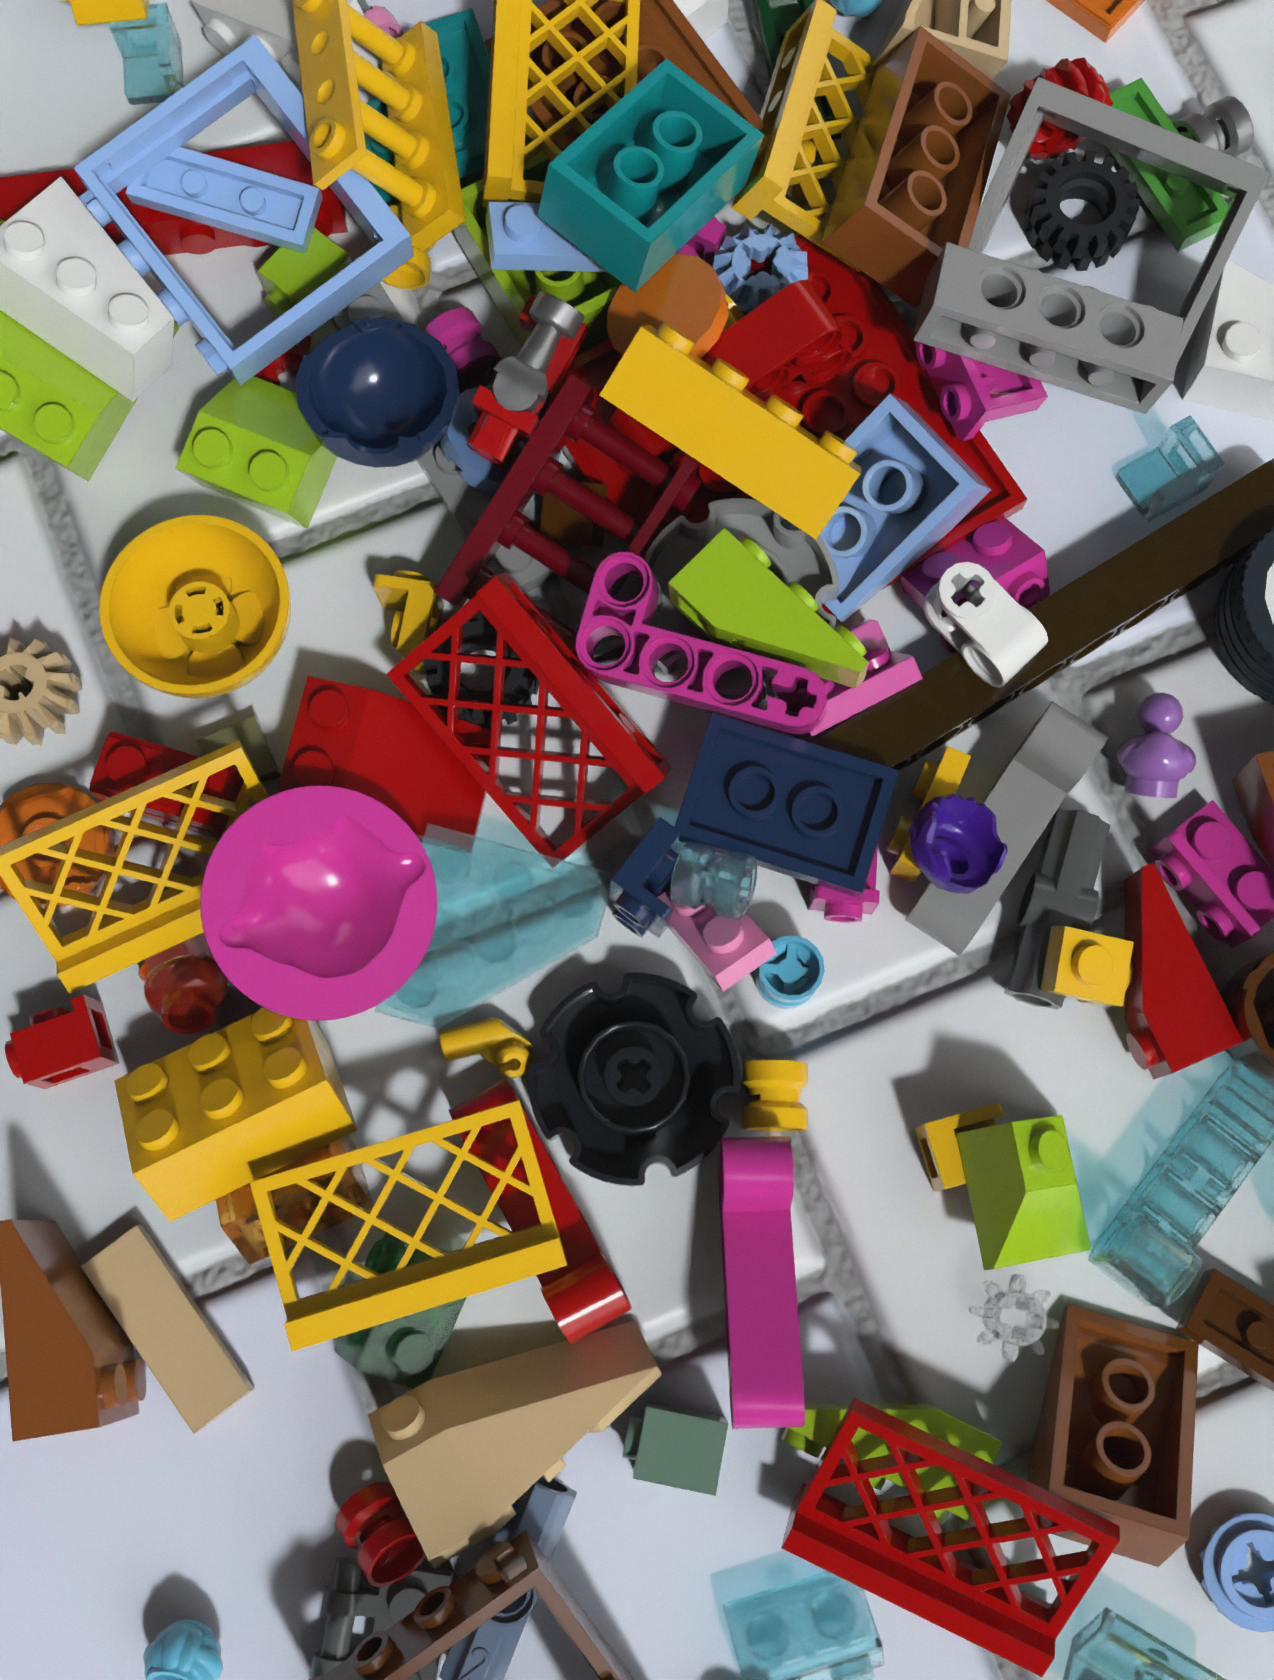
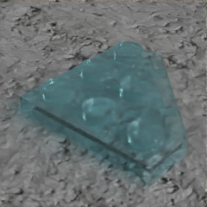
M428 823L422 846L431 863L437 889V915L433 936L426 954L412 976L393 995L376 1005L375 1012L434 1028H440L598 937L610 893L611 879L615 874Z

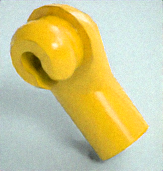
M496 1017L439 1031L440 1043L446 1062L479 1054L498 1068L503 1076L518 1078L528 1072L529 1065L534 1058L533 1048L528 1039Z

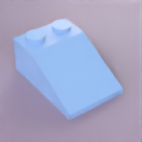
M889 394L845 440L846 443L858 451L852 461L862 467L861 474L819 535L833 559L839 580L837 599L828 601L824 605L839 621L843 622L947 535L991 491L987 484L907 402L892 394ZM782 517L781 525L785 529L792 531L799 529Z

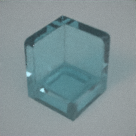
M167 3L149 4L147 19L109 22L111 33L123 58L124 92L129 104L139 105L164 102L184 87L181 39Z
M1189 415L1170 426L1155 449L1121 467L1115 478L1144 521L1148 523L1205 491L1224 467L1225 463L1195 420Z

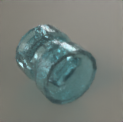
M694 841L687 842L682 847L673 869L671 879L672 902L678 906L694 910L702 905L713 907L715 913L719 916L737 921L740 920L747 912L754 894L757 880L756 858L753 855L736 851L724 856L716 854L710 845Z

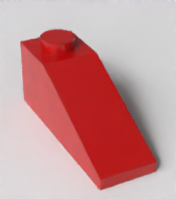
M1154 863L1141 867L1124 880V940L1134 942L1131 956L1132 980L1125 992V1022L1130 1030V1033L1126 1035V1040L1136 1063L1144 1070L1149 1069L1153 1079L1173 1074L1244 1041Z

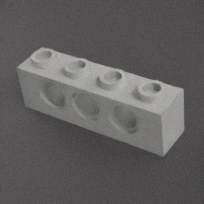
M947 242L926 279L913 341L1146 414L1174 382L1184 318L1157 310L1150 305L1138 304L1101 292L1091 286H1082L1042 273L1032 267H1023L995 258L973 248H964Z

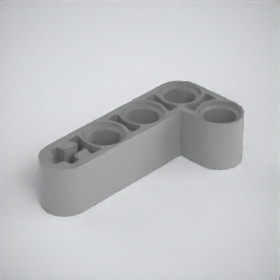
M1052 701L1032 727L982 802L995 814L997 834L1001 842L1006 843L1008 849L999 871L991 876L986 885L969 894L948 892L937 888L929 882L905 920L960 956L982 926L1066 795L1089 769L1106 743L1108 736Z

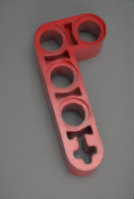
M799 280L781 289L724 330L718 341L701 360L710 366H713L717 358L729 363L750 379L744 389L764 401L799 375L803 377L809 386H817L827 382L850 363L853 358V350L844 331L811 282ZM617 408L611 415L609 421L611 428L669 466H672L687 455V453L621 409Z
M505 1077L448 1111L453 1120L519 1100L509 1080ZM521 1103L567 1260V1266L536 1276L542 1285L540 1289L551 1313L565 1338L572 1345L630 1311L632 1304ZM507 1118L482 1126L469 1152L505 1171L518 1147L511 1119ZM471 1130L460 1133L464 1142ZM521 1157L512 1175L529 1184ZM478 1167L491 1193H493L500 1179ZM507 1183L497 1204L512 1232L541 1224L534 1198Z

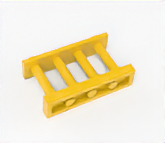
M292 0L313 184L324 190L349 169L353 170L400 200L403 226L411 235L412 246L422 252L466 221L437 32L420 20L404 35L393 38L348 5L347 0ZM352 39L380 58L382 71L353 51ZM358 85L387 105L388 118L359 98ZM364 133L393 152L395 167L366 148Z

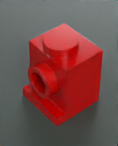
M82 994L70 998L74 1010L72 1012L69 1011L68 1007H57L31 1016L29 1018L31 1026L11 1032V1040L5 1042V1054L13 1074L17 1078H22L23 1084L47 1089L120 1064L103 1003Z

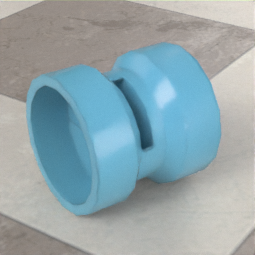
M796 935L782 936L772 941L777 954L756 968V987L761 997L772 1006L782 1009L797 1008L806 1003L820 986L825 972L824 960L818 948L808 939Z

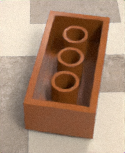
M919 26L876 69L821 243L914 308L918 307L921 304L926 279L945 244L949 242L964 248L969 247L1011 94L922 26Z

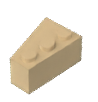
M904 0L870 70L876 71L877 67L919 26H922L992 80L1008 61L1012 0Z

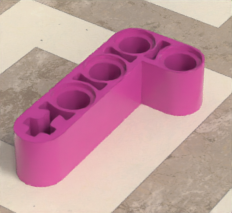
M618 552L609 555L600 563L593 578L577 633L575 647L579 660L595 678L608 684L789 734L802 735L813 731L822 723L827 712V692L824 682L816 673L804 667L651 626L659 600V587L650 566L642 557L632 552ZM626 574H636L644 579L640 594L633 600L623 602L612 598V586L619 577ZM609 635H617L624 638L625 651L619 660L609 665L595 662L593 654L598 641ZM669 652H679L685 655L689 660L688 669L679 680L663 682L656 678L655 665L660 657ZM731 669H742L752 677V686L749 692L736 700L721 697L716 691L720 676ZM764 677H773L771 681L772 690L774 693L793 696L797 687L806 688L808 700L815 704L814 708L802 707L798 717L788 715L787 703L785 701L767 696V709H759L758 707L764 697Z
M790 1136L721 1138L718 1186L732 1429L804 1427V1383L791 1223V1204L794 1190Z

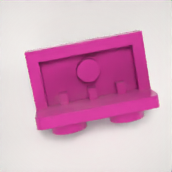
M1005 517L980 526L973 535L943 552L929 556L923 564L901 576L903 592L923 610L925 597L931 588L938 583L948 568L962 562L979 564L985 568L1019 605L1026 609L1047 598L1050 594L1045 550ZM973 581L971 585L976 588L978 583ZM960 592L951 597L953 602L959 607L968 601ZM943 610V611L941 612V615H942L943 617H946L947 614H946L945 611ZM940 634L942 646L949 653L956 652L957 650Z

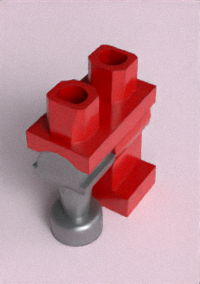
M539 291L537 297L530 294L519 315L520 327L531 332L517 356H509L502 359L493 368L496 376L492 387L493 394L491 390L480 385L471 402L477 417H479L467 441V444L472 447L471 451L505 469L520 440L527 444L539 425V420L547 411L586 337L587 325L582 323L585 317L577 309L543 291Z

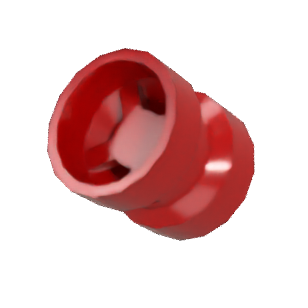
M387 1481L367 1485L351 1495L341 1506L335 1521V1526L346 1545L359 1551L357 1563L369 1584L376 1587L389 1586L401 1581L411 1574L423 1562L426 1556L408 1517L405 1516L406 1513L392 1484Z

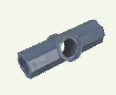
M543 1477L539 1478L511 1505L517 1514L495 1533L490 1548L502 1542H510L527 1530L550 1562L577 1492L555 1477L549 1483ZM532 1588L453 1645L448 1651L439 1678L442 1680H504L527 1619L535 1607L538 1596L535 1589Z

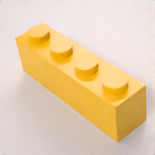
M663 321L658 330L651 325L641 326L599 395L817 540L861 474L862 467L852 461L858 451L829 431H825L819 439L801 427L799 423L804 415L781 398L771 394L765 403L744 389L750 379L729 363L717 358L713 366H710L692 354L691 350L695 342L672 325Z

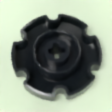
M637 972L625 973L623 976V986L618 992L614 994L604 993L595 981L589 982L562 1000L545 1020L539 1034L542 1040L551 1045L552 1050L547 1060L540 1063L532 1062L529 1065L528 1090L530 1102L536 1121L547 1140L553 1141L557 1137L566 1136L574 1141V1153L569 1159L570 1164L574 1168L605 1183L631 1187L643 1186L645 1183V1172L650 1166L654 1164L664 1165L672 1177H678L697 1166L718 1145L726 1133L730 1122L718 1112L717 1101L722 1096H734L739 1091V1062L732 1037L722 1019L716 1017L711 1021L705 1022L697 1019L693 1014L692 1008L697 1000L696 992L677 981L663 976ZM625 1065L632 1070H637L642 1065L647 1067L649 1071L646 1075V1084L649 1090L643 1094L635 1088L630 1089L625 1094L618 1088L623 1082L621 1072L619 1071L620 1068Z

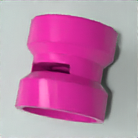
M463 307L448 310L436 317L424 329L425 332L441 342L456 364L459 394L463 393L466 389L479 387L480 385L484 386L495 377L493 368L499 363L501 357L493 344L489 341H484L480 337L482 327L472 310Z

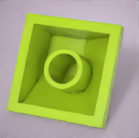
M1062 1115L1009 1122L957 1133L984 1270L998 1269L1091 1250Z

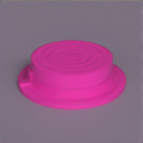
M306 786L282 791L260 801L241 814L228 827L213 849L205 868L200 894V915L205 939L215 962L227 979L242 994L260 1006L287 1017L314 1021L334 1020L356 1015L375 1007L399 990L412 976L426 954L433 936L437 915V889L432 866L424 847L408 824L394 811L372 797L357 791L333 786Z

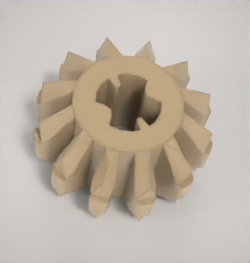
M9 638L6 654L0 655V738L6 743L17 745L25 737L32 745L42 746L44 730L49 727L56 734H65L64 724L59 720L62 714L80 713L79 705L70 696L82 690L81 681L73 673H69L72 669L71 661L62 652L58 653L56 651L52 653V649L44 641L35 638L26 648L18 639ZM25 688L30 692L27 696L22 693V690Z

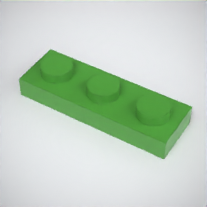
M1142 77L1109 93L1113 102L1111 107L1180 134ZM1108 147L1120 167L1124 166L1130 172L1128 177L1130 182L1136 181L1139 195L1177 252L1217 233L1229 208L1221 193Z

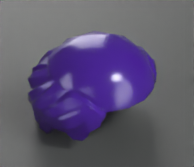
M954 793L944 797H935L921 808L909 828L911 852L920 872L937 888L952 893L969 894L986 885L991 876L1001 868L1008 851L1006 843H1002L997 834L995 814L984 803H977L974 797L965 799L963 796H956Z

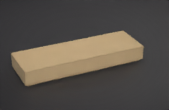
M135 1225L81 1266L193 1434L201 1431L255 1389L143 1225Z

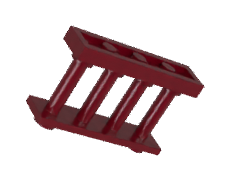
M570 374L437 585L434 593L454 606L462 608L467 599L471 600L476 596V592L494 577L496 571L489 568L488 565L502 545L508 550L515 546L589 594L596 569L527 525L529 518L522 514L534 492L542 497L548 492L628 544L629 547L626 552H632L641 557L671 508L674 506L683 512L700 487L703 480L694 474L699 466V461L687 455L679 469L675 470L596 418L597 410L590 406L594 399L592 387ZM569 438L576 443L583 439L663 492L644 524L561 471L563 464L555 459ZM629 574L623 575L615 581L611 592L613 599ZM538 607L577 654L575 647L579 626L576 630H573ZM600 641L597 642V644H596V646H595V648H594V651H595V649L597 648V646H598V644L600 643Z

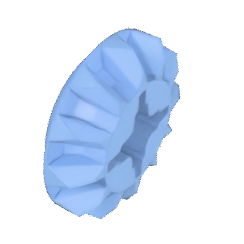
M746 223L739 234L733 237L726 235L717 255H714L713 268L720 277L726 294L746 314L791 283L799 280H808L807 252L801 251L798 247L794 233L785 236L776 232L772 223L765 229H751ZM774 257L771 276L761 271L756 276L752 275L747 280L751 268L750 259L761 263L766 258Z
M1235 1513L1234 1517L1224 1524L1212 1527V1537L1206 1549L1199 1553L1203 1563L1204 1576L1201 1585L1209 1594L1217 1611L1234 1624L1257 1632L1274 1631V1565L1271 1566V1570L1262 1574L1264 1585L1261 1587L1262 1593L1258 1592L1254 1583L1246 1579L1232 1577L1239 1574L1238 1570L1248 1566L1246 1555L1249 1553L1248 1547L1252 1548L1256 1557L1264 1561H1274V1517L1265 1513Z

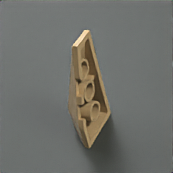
M635 1321L590 1333L572 1345L566 1340L428 1380L368 1414L382 1466L428 1561L434 1568L498 1532L517 1514L511 1505L541 1477L549 1483L566 1467L562 1457L588 1432H603L662 1375Z

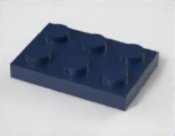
M712 712L674 827L681 832L679 839L681 842L860 898L866 884L900 770Z

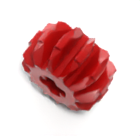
M1085 57L1076 58L1072 61L1065 58L1048 70L1042 68L1041 73L1034 79L1026 80L1023 84L1024 90L1015 94L1009 101L1011 108L1006 117L1011 125L1009 129L1013 134L1038 77L1106 105L1112 106L1113 102L1108 94L1109 88L1102 75L1098 74L1095 67L1090 65ZM1043 120L1028 154L1031 155L1034 161L1043 160L1048 156L1051 159H1055L1066 150H1075L1077 145L1087 138Z

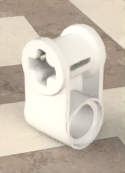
M962 562L951 566L944 572L938 583L931 588L925 597L924 611L930 625L963 656L973 672L991 686L1003 687L1047 645V632L1040 621L1029 610L1019 605L990 573L979 564ZM973 581L978 583L976 588L971 585ZM959 592L968 600L960 607L951 599V597ZM943 610H944L945 613L947 614L946 617H943V616L941 615V612H942Z

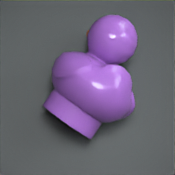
M1164 692L1154 693L1145 698L1138 710V721L1146 733L1126 739L1120 744L1116 752L1118 764L1127 773L1125 791L1128 793L1158 798H1176L1179 780L1185 778L1188 773L1194 770L1196 756L1191 747L1170 735L1180 726L1183 719V708L1179 700L1171 694Z

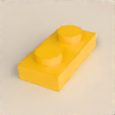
M947 746L937 764L928 760L925 761L911 792V795L921 799L913 820L921 808L933 798L956 793L970 761V755ZM902 816L887 848L888 852L897 855L890 874L914 883L921 872L913 858L910 847L909 828L913 820Z

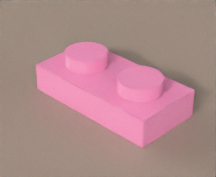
M703 866L657 897L673 909L667 927L723 992L777 954L770 938Z

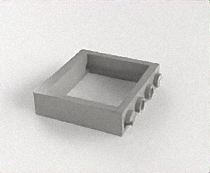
M1038 77L979 208L968 248L976 249L981 253L984 252L1043 120L1233 198L1177 314L1178 317L1184 318L1177 358L1178 364L1266 183L1270 171Z

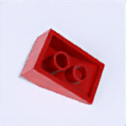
M307 676L276 794L306 786H333L357 791L372 797L394 811L408 824L421 843L472 854L487 792L412 704L370 688ZM458 719L457 731L467 743L490 745V729ZM477 754L489 768L490 755Z

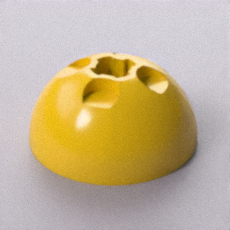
M181 516L160 522L148 528L129 542L118 554L102 586L99 603L100 624L106 644L115 659L141 683L176 697L191 699L216 697L236 691L249 684L272 663L285 640L291 616L290 589L283 566L269 544L254 531L238 522L218 516ZM212 628L211 630H209V631H207V632L197 633V630H198V631H205V630H208V629Z

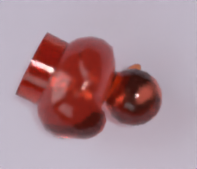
M177 944L145 959V963L142 964L138 972L141 980L145 981L143 990L146 1003L151 1010L161 1016L164 1027L175 1033H196L209 1027L215 1020V1009L223 1001L227 993L228 979L220 970L212 954L208 952H202L200 955L188 954L187 949L181 944Z

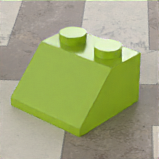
M253 376L241 386L233 379L199 410L175 468L203 487L308 529L337 456L324 448L308 427L298 408L297 393Z

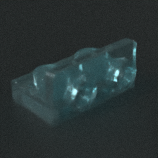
M828 1571L722 1604L743 1680H872L875 1677L873 1669L884 1665L883 1646L864 1589Z

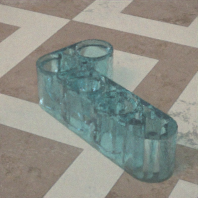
M1241 1058L1228 1066L1214 1082L1093 1246L1088 1260L1143 1305L1155 1307L1169 1306L1183 1294L1197 1275L1202 1259L1192 1251L1274 1140V1083Z

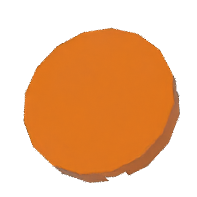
M676 253L636 293L622 283L608 308L606 328L612 346L618 355L622 358L641 326L651 325L658 330L664 321L683 332L695 342L691 353L701 359L718 341L728 320L729 305L725 300L726 290L714 268L698 256Z
M61 782L32 784L11 794L0 805L3 807L0 811V847L97 803L85 792ZM98 825L85 831L78 848L114 857V829ZM69 839L62 841L60 843L68 845ZM36 853L15 864L24 878L53 885L62 859ZM72 862L63 888L91 894L106 878L108 871ZM0 876V888L15 899ZM36 897L44 908L47 899ZM57 902L56 908L66 907L68 905Z

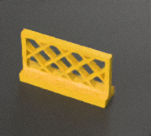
M493 0L482 207H487L488 202H508V199L540 203L545 182L523 180L524 164L540 151L550 161L554 160L561 153V150L553 141L572 127L580 135L583 134L591 126L585 119L587 115L603 103L610 109L620 100L616 95L618 91L622 89L623 98L637 85L640 0H609L626 3L625 17L610 29L590 8L599 0H563L568 7L550 21L536 7L532 0ZM577 17L597 37L579 52L559 32V30ZM532 23L537 30L530 35ZM622 35H624V45L618 39ZM546 40L566 61L548 76L529 57V53ZM605 48L623 66V72L608 84L587 63ZM574 72L595 92V94L576 108L556 87ZM528 78L535 84V85H534L532 88H530L529 90H528ZM543 95L564 116L545 132L527 114V108ZM525 134L532 140L527 146H525Z
M815 0L785 33L760 113V118L763 121V130L761 132L764 134L747 183L735 195L731 208L749 220H752L764 210L860 272L861 270L821 243L833 205L829 206L817 179L830 177L836 192L838 191L848 159L841 160L831 135L843 133L851 150L862 116L853 115L843 92L855 90L864 110L876 71L870 70L876 58L832 28L837 10L824 0ZM828 53L843 63L848 77H836L828 60ZM826 96L836 120L824 122L814 100L815 97ZM813 139L824 163L823 165L811 167L801 145L802 141ZM800 184L811 210L805 211L785 198L788 186Z
M240 740L0 847V876L56 961L57 976L69 994L204 933L200 915V894L204 873L191 878L171 873V869L180 847L211 855L217 844V841L186 833L196 807L229 815L230 817L223 831L224 834L241 814L251 808L247 806L251 795L256 804L269 797ZM234 764L236 765L244 780L236 802L202 793L208 776ZM193 783L191 790L183 788ZM161 797L185 803L175 830L140 821L146 804ZM131 811L129 817L122 816L123 814ZM98 825L124 831L114 857L78 848L83 833ZM135 834L169 843L159 869L125 860ZM69 839L68 845L60 843L62 841ZM36 853L62 859L53 885L24 878L15 863ZM72 862L108 871L99 897L63 888ZM119 874L153 883L148 898L134 905L110 900ZM165 886L171 887V888H169V889L163 891ZM36 897L47 899L44 909ZM57 902L93 911L88 925L61 937L51 921ZM104 914L110 915L106 918H103Z
M520 1099L249 1182L287 1317L284 1326L291 1352L567 1266L565 1251L556 1226ZM510 1118L518 1147L504 1171L469 1152V1149L482 1126ZM471 1130L462 1148L445 1139V1137ZM433 1142L457 1155L438 1191L402 1172L415 1146ZM404 1150L395 1168L377 1159ZM521 1157L529 1184L512 1175ZM463 1160L500 1179L482 1214L445 1195ZM363 1162L390 1176L371 1212L335 1193L348 1167ZM336 1171L327 1188L311 1180V1178ZM396 1181L433 1200L415 1235L378 1216ZM297 1183L322 1197L303 1232L278 1219L271 1190ZM508 1183L534 1198L541 1224L512 1232L488 1219ZM329 1202L365 1220L347 1256L311 1237ZM439 1204L476 1223L463 1248L446 1253L421 1239ZM372 1225L409 1244L396 1269L379 1274L354 1260ZM483 1227L499 1235V1237L474 1244ZM282 1234L297 1241L289 1257ZM305 1246L341 1265L328 1290L300 1298L292 1269ZM416 1248L432 1257L407 1265ZM348 1270L364 1278L340 1286Z

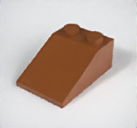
M16 1219L0 1221V1285L12 1442L99 1428L140 1414L138 1401H143L146 1395V1374L141 1359H134L132 1342L81 1268L83 1264L56 1221Z
M1068 1303L1064 1308L1030 1456L1027 1481L1119 1525L1120 1541L1112 1553L1159 1567L1190 1537L1199 1344L1195 1341ZM1071 1530L1053 1533V1535L1088 1546L1092 1542V1540Z

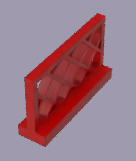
M505 572L494 576L476 592V596L386 675L553 869L644 793L647 794L663 781L672 766L603 684L584 666L576 652L512 576ZM479 611L497 630L496 656L462 653L463 625ZM452 636L451 652L436 651L439 646ZM507 643L520 658L506 657ZM425 659L450 661L448 697L426 695L409 673ZM461 662L495 665L493 701L459 698ZM505 666L529 668L539 680L538 705L503 702ZM549 693L561 707L548 706ZM435 705L448 706L447 719ZM458 707L492 711L490 745L467 743L458 733ZM503 712L537 715L535 750L500 746ZM547 716L571 718L581 729L580 754L545 751ZM590 741L603 756L589 755ZM477 754L490 755L489 768ZM500 756L534 760L532 794L511 792L504 787L498 779ZM544 761L579 764L577 798L542 795ZM588 765L613 767L629 788L613 802L586 799ZM519 803L531 804L530 816ZM541 805L576 809L574 834L558 847L551 842L539 827ZM585 810L600 811L584 825Z
M854 1397L808 1483H802L792 1502L781 1548L1043 1677L1055 1659V1640L1119 1543L1120 1526ZM858 1427L886 1440L892 1454L860 1460L852 1442ZM843 1457L845 1464L838 1465ZM938 1465L954 1474L958 1486L925 1492L915 1469ZM901 1472L910 1495L878 1501L869 1478ZM854 1482L863 1504L850 1506L823 1491L825 1487ZM1004 1497L1020 1505L1025 1517L991 1524L982 1501ZM967 1505L976 1527L943 1533L934 1511ZM919 1514L928 1536L915 1538L889 1525L887 1520ZM1071 1530L1092 1540L1086 1551L1056 1556L1048 1534ZM1034 1537L1042 1559L1008 1564L999 1543ZM985 1546L994 1567L979 1569L954 1557L952 1552ZM1051 1578L1058 1595L1053 1603L1050 1604L1018 1588L1017 1584Z

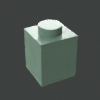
M646 1401L643 1417L634 1415L629 1417L622 1457L635 1460L633 1479L716 1496L728 1422L723 1416Z

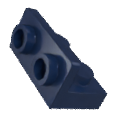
M661 817L657 819L611 879L609 902L616 908L612 916L639 937H643L648 930L657 938H660L667 929L673 913V909L657 897L678 870L676 866L682 856L675 851L681 832Z

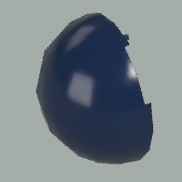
M366 317L364 319L352 320V325L325 337L308 356L304 354L295 379L298 408L319 443L337 457L354 464L375 468L401 466L417 461L447 434L460 393L456 364L441 342L414 324L386 317Z

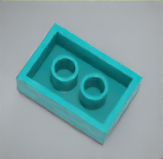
M665 59L548 164L537 216L636 293L745 187L764 134L668 59Z

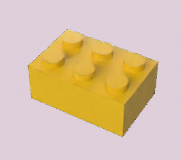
M264 1007L212 1034L204 1035L195 1042L158 1060L144 1064L133 1072L114 1080L132 1174L170 1222L358 1130L328 1041L314 1020L287 1017Z

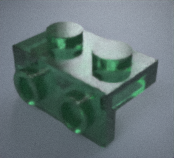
M386 1232L384 1237L376 1241L366 1258L365 1266L379 1274L396 1269L409 1244ZM435 1246L446 1253L450 1252L438 1246ZM416 1248L407 1265L432 1257ZM467 1297L337 1337L334 1351L358 1370L414 1389L431 1380Z

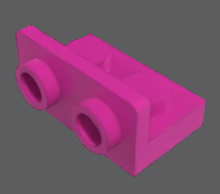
M914 341L918 361L926 369L940 399L942 413L950 421L959 441L973 439L985 422L1037 410L1048 397L1039 380Z
M868 619L848 629L860 640L866 649V654L863 657L869 662L865 680L855 689L820 678L824 682L827 692V712L822 723L813 731L805 733L806 735L812 737L923 679L914 656L890 650L878 621ZM771 678L770 680H768V683H769L771 689H772L771 681H772L773 678ZM797 687L793 696H785L773 692L775 698L787 703L788 715L798 717L802 707L814 708L815 706L814 703L808 700L807 689L804 687Z
M1213 800L1148 850L1156 859L1155 867L1165 883L1176 891L1182 890L1198 909L1197 918L1203 928L1218 941H1225L1231 949L1253 938L1261 931L1260 928L1274 918V871Z

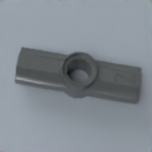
M1057 809L1053 815L1044 841L1038 871L1034 872L1030 877L1018 913L1017 926L1022 927L1004 993L1014 997L1017 1001L1037 1007L1057 1010L1063 1006L1064 998H1066V996L1040 991L1051 926H1068L1090 932L1097 911L1099 893L1094 890L1111 825L1101 820L1097 815L1080 810Z

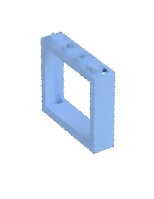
M256 35L252 36L73 167L87 189L85 193L79 196L81 202L102 228L110 222L114 224L125 238L117 247L141 277L148 272L154 275L164 288L156 295L173 315L176 324L180 327L188 320L203 338L195 344V347L218 376L228 370L240 386L414 256L410 233L372 184L349 169L329 187L375 246L236 349L116 194L254 92L258 94L311 162L303 96Z

